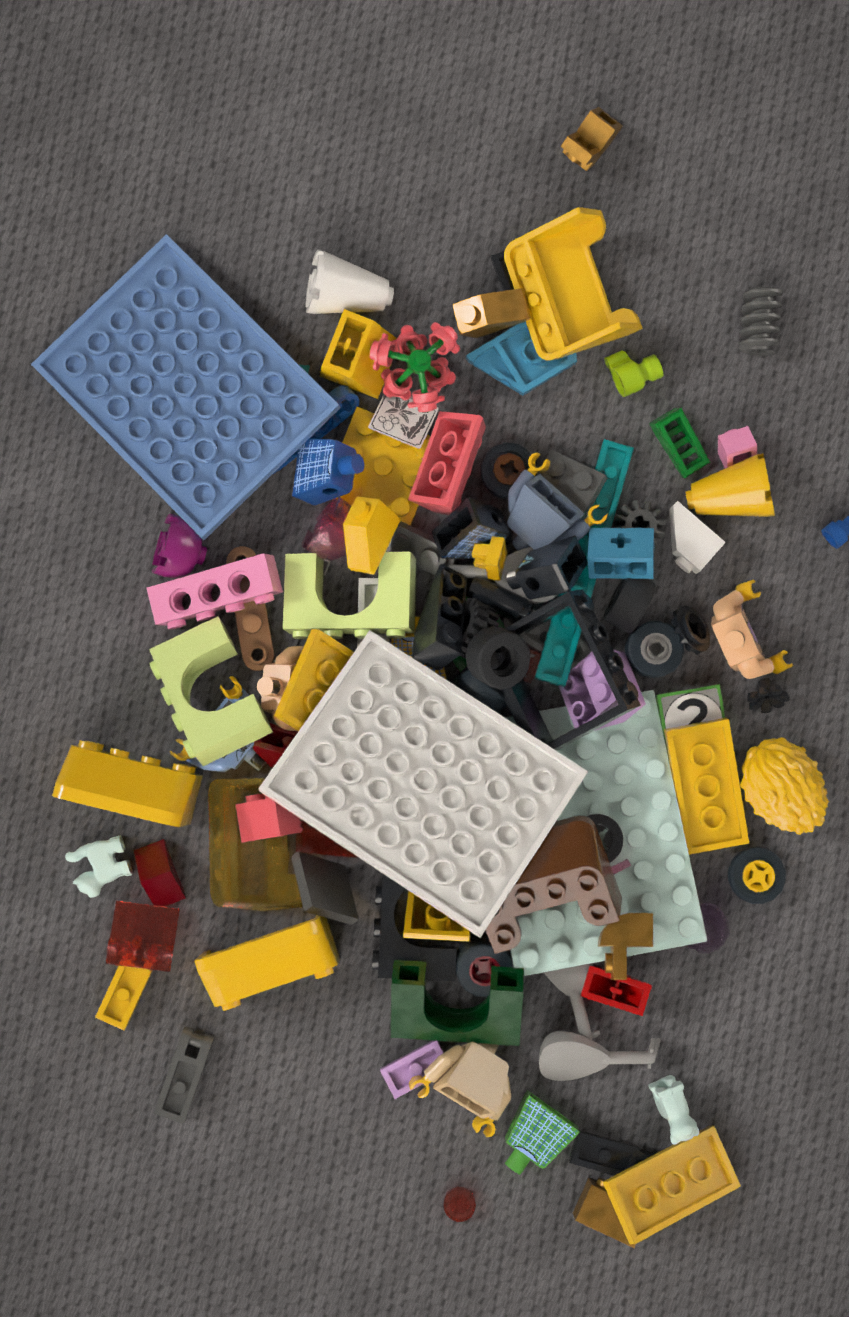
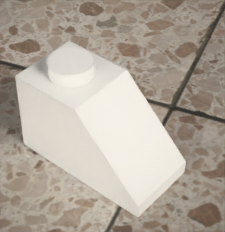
M677 501L669 509L672 554L677 557L675 562L681 569L687 573L693 571L697 574L725 544V541Z

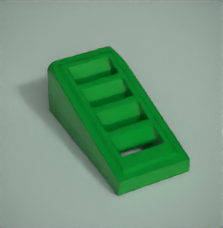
M673 408L649 423L655 436L682 478L688 477L711 463L682 408ZM675 420L678 425L666 431L664 426ZM682 431L685 436L672 442L670 438ZM689 442L691 447L678 454L676 449ZM694 453L697 454L698 458L684 465L682 460Z

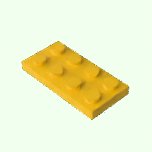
M721 718L664 729L670 769L689 855L749 844L729 719Z
M708 1126L700 1130L698 1136H694L687 1141H680L676 1145H671L603 1181L629 1244L639 1243L741 1187L715 1126Z

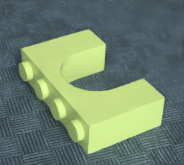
M385 552L379 564L378 589L373 601L363 611L347 616L334 614L326 607L323 599L324 560L317 553L285 554L283 629L291 634L292 638L306 640L311 629H319L333 639H342L343 634H355V638L364 639L369 630L375 634H386L387 638L393 639L405 638V633H415L416 558L411 552Z
M218 616L149 649L154 660L149 663L156 679H162L165 687L160 689L168 706L173 704L176 713L171 716L178 731H184L187 740L183 741V745L191 759L196 757L202 766H205L273 733L267 717L254 694L217 711H200L191 706V689L199 675L205 670L238 654L226 627Z

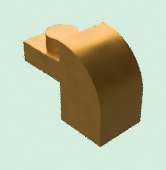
M597 107L589 112L578 130L568 135L561 145L564 149L563 153L571 161L578 164L585 171H588L609 147L623 125L600 107Z
M653 913L620 915V921L606 924L602 929L598 939V947H611V953H605V973H611V980H627V947H653Z

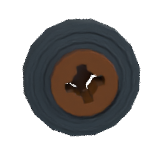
M506 442L494 446L487 452L482 460L480 474L484 486L491 494L498 498L508 499V492L523 470L529 469L528 459L531 453L528 449L516 443Z

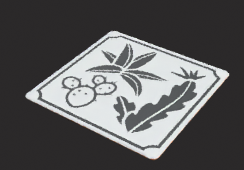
M384 394L368 428L420 449L439 408L437 407V409L429 413L419 412L418 407H408V403L413 402L412 396L405 401L400 397L389 398Z

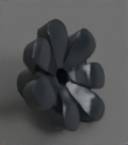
M769 678L760 679L758 681V691L749 692L747 695V701L750 702L749 709L757 710L761 707V713H770L772 711L771 706L781 708L785 705L784 702L790 700L788 693L783 691L780 685H771Z

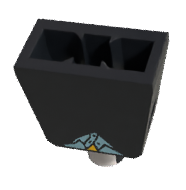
M576 535L529 552L516 570L507 573V582L512 590L522 588L526 598L530 600L567 593L571 591L584 571L588 560Z

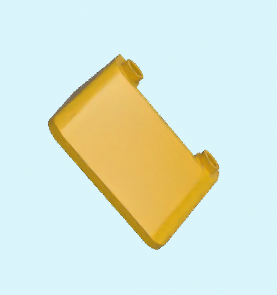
M583 207L575 208L511 241L505 249L504 260L514 289L523 288L525 290L531 320L526 321L535 350L538 356L544 360H556L628 336L643 329L638 315L633 310L622 308L614 312L611 311L589 247L600 241L605 234L606 222L601 210Z

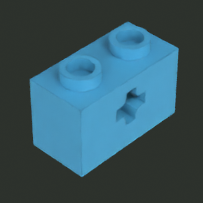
M589 528L587 557L589 578L653 579L654 528Z

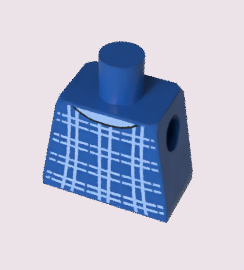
M308 439L298 449L292 496L312 505H318L350 493L353 487L354 474L361 473L364 470L362 456L356 454L354 448L337 440Z

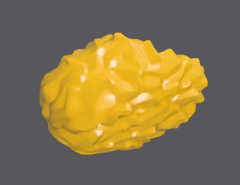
M781 737L763 740L758 746L751 747L747 751L742 765L743 778L740 787L744 789L745 800L750 802L754 808L753 813L755 815L763 817L769 825L774 824L781 830L796 832L798 835H801L803 832H813L815 826H822L825 821L824 816H826V808L829 801L826 797L827 789L824 788L823 774L817 769V761H813L807 756L805 747L797 746Z

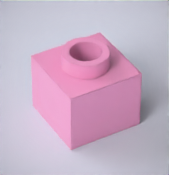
M748 426L740 429H731L724 434L718 435V455L724 468L757 455V443Z

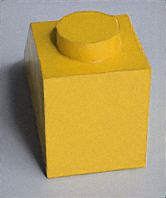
M356 496L343 523L347 564L351 571L375 574L401 521L380 499Z

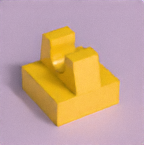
M492 536L490 544L474 543L472 558H475L474 567L486 569L488 579L500 581L507 556L505 539Z

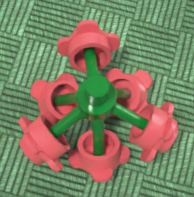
M437 322L431 325V330L433 331L429 335L431 347L426 351L423 350V347L427 345L426 336L414 332L410 325L403 326L400 330V335L393 341H388V334L383 333L381 339L374 341L370 348V359L374 360L373 369L376 371L379 370L380 365L389 367L393 359L407 362L408 368L406 370L396 368L393 371L385 369L381 373L384 379L383 393L389 398L400 397L405 401L412 395L413 402H409L408 407H418L419 412L429 413L437 409L436 404L445 400V396H438L441 388L447 384H453L456 380V375L450 371L448 367L449 362L446 358L440 357L437 360L431 361L430 356L434 352L446 355L450 351L454 354L460 351V347L456 342L458 336L455 330L450 326L443 327ZM414 373L419 376L421 389L413 391L411 394L409 389L412 387L413 381L410 375Z

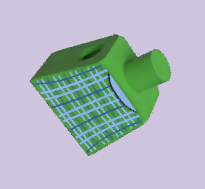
M527 1090L505 1135L506 1143L514 1148L505 1164L519 1175L524 1171L530 1160L544 1169L580 1132L578 1126Z

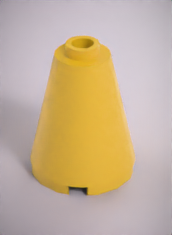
M763 453L754 455L691 483V490L685 491L689 510L695 509L696 515L775 516Z

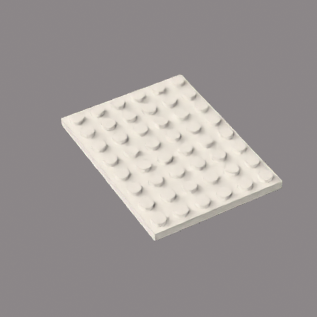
M369 630L263 781L259 791L481 938L588 771Z

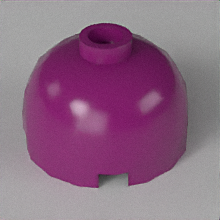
M169 514L164 523L170 524L167 532H160L152 565L156 567L152 570V573L176 579L190 574L196 564H203L207 547L202 546V538L180 516Z

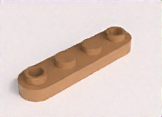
M236 547L228 554L226 564L236 562L242 556L250 558L257 555L248 547ZM247 576L240 582V589L243 593L250 587V581ZM255 601L244 603L245 609L235 612L243 661L248 668L254 671H263L265 664L273 663L275 658L266 603L256 605ZM256 649H261L264 653L260 661H255L252 657V653Z

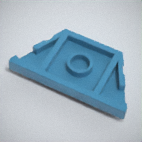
M525 321L467 354L466 360L524 396L575 365L577 355L574 353L556 360L542 359L535 350Z

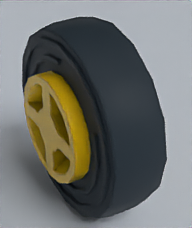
M749 847L740 851L732 859L728 868V882L732 891L740 899L751 904H764L774 900L782 892L786 882V870L782 860L774 852L763 847Z

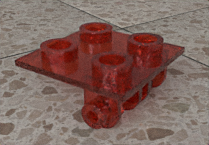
M116 901L111 934L107 946L106 964L170 972L180 909Z

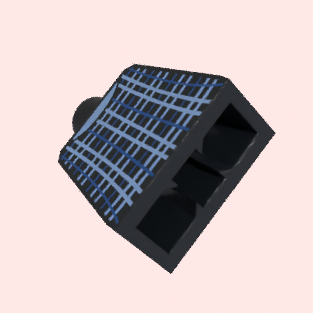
M469 497L431 532L439 555L443 559H475L472 558L474 543L490 544L491 537L496 536L503 537L505 544L508 545L512 538L511 530L507 527L499 508Z

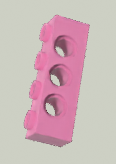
M265 553L147 588L155 625L167 626L168 630L186 626L185 620L196 618L197 621L212 619L216 617L215 612L225 609L226 613L245 609L244 603L255 601L256 605L268 603L274 600L273 595L283 593L274 555ZM247 576L250 581V587L243 593L240 589V582ZM218 585L220 596L216 601H213L211 590L214 586ZM186 594H189L191 604L185 610L182 605V599Z

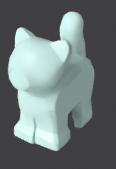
M122 836L112 837L109 840H97L79 847L75 852L66 853L65 858L67 861L77 862L87 857L93 867V871L84 872L73 881V884L77 885L80 892L87 894L90 898L100 895L104 884L110 883L120 876H130L133 874L129 860L117 862L115 858L116 852L123 853L126 850Z
M673 1075L650 1083L648 1086L653 1093L658 1111L669 1122L671 1143L676 1145L680 1141H687L694 1136H698L699 1129L697 1123L689 1116V1107L683 1093V1083L676 1081Z

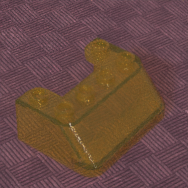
M266 778L214 779L209 786L210 895L217 907L260 911L303 908L296 875L288 873L289 852L287 835L241 842L236 804L246 803L245 796L262 794L259 791V787Z

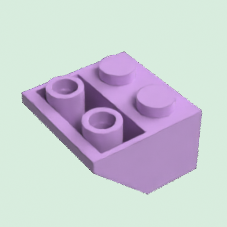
M614 650L623 661V670L628 680L635 685L638 691V700L641 706L598 729L623 723L646 705L624 652ZM593 652L570 670L565 688L559 686L574 728L619 705Z

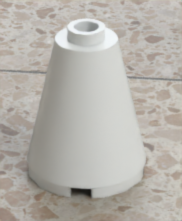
M317 250L315 252L312 265L317 266V269H313L312 275H309L306 293V313H343L344 309L351 312L384 311L385 306H391L394 288L389 287V280L325 251Z

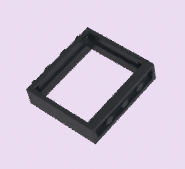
M583 589L569 591L505 628L522 636L571 608L619 704L553 740L523 679L513 687L499 689L504 696L516 725L556 751L641 706L638 700V691L635 685L628 680L623 670V661L618 653L612 649L608 641V631L598 621L593 611V601L584 593ZM504 646L499 647L493 653L490 661L492 669H496L503 663L506 655Z

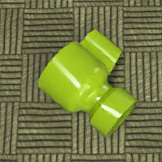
M623 350L604 358L605 364L612 374L614 384L622 397L642 390L647 380L655 381L663 377L661 363L655 354L643 358L639 364L632 361Z

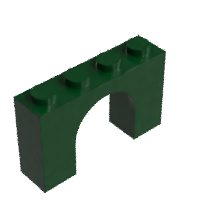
M394 960L391 982V1038L519 1046L524 968L491 966L489 996L477 1006L466 1009H454L437 1003L429 996L426 990V962Z

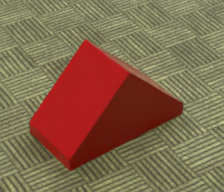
M589 965L580 996L643 1016L652 985L627 975V980H611V973H605V968Z

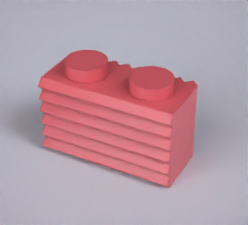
M263 793L245 796L246 803L236 804L242 843L301 833L303 830L300 826L302 822L299 820V817Z

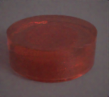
M452 1188L444 1197V1211L451 1220L464 1222L474 1214L476 1208L475 1198L467 1188Z

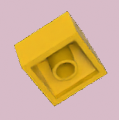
M408 890L403 938L470 942L471 932Z

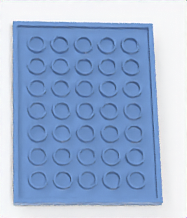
M167 234L31 364L203 540L218 528L340 409V405Z

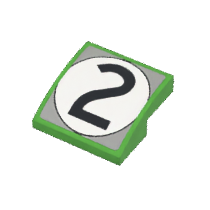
M720 684L656 695L665 745L664 729L725 718Z

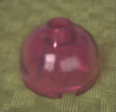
M338 497V500L336 498L333 499L315 519L318 522L313 529L314 533L309 530L307 531L302 541V548L309 553H316L323 560L333 561L343 557L346 554L343 523L350 511L351 505L341 497Z

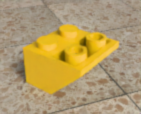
M344 309L321 366L320 377L348 386L350 389L378 399L384 385L381 373L385 369H390L391 365L389 367L380 365L378 371L374 370V360L370 359V348L374 341L381 339L383 333L388 334V341H393L397 338L374 320Z

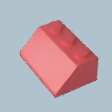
M439 411L413 484L409 501L435 513L450 515L460 505L465 485L471 475L472 466L486 429L482 416Z

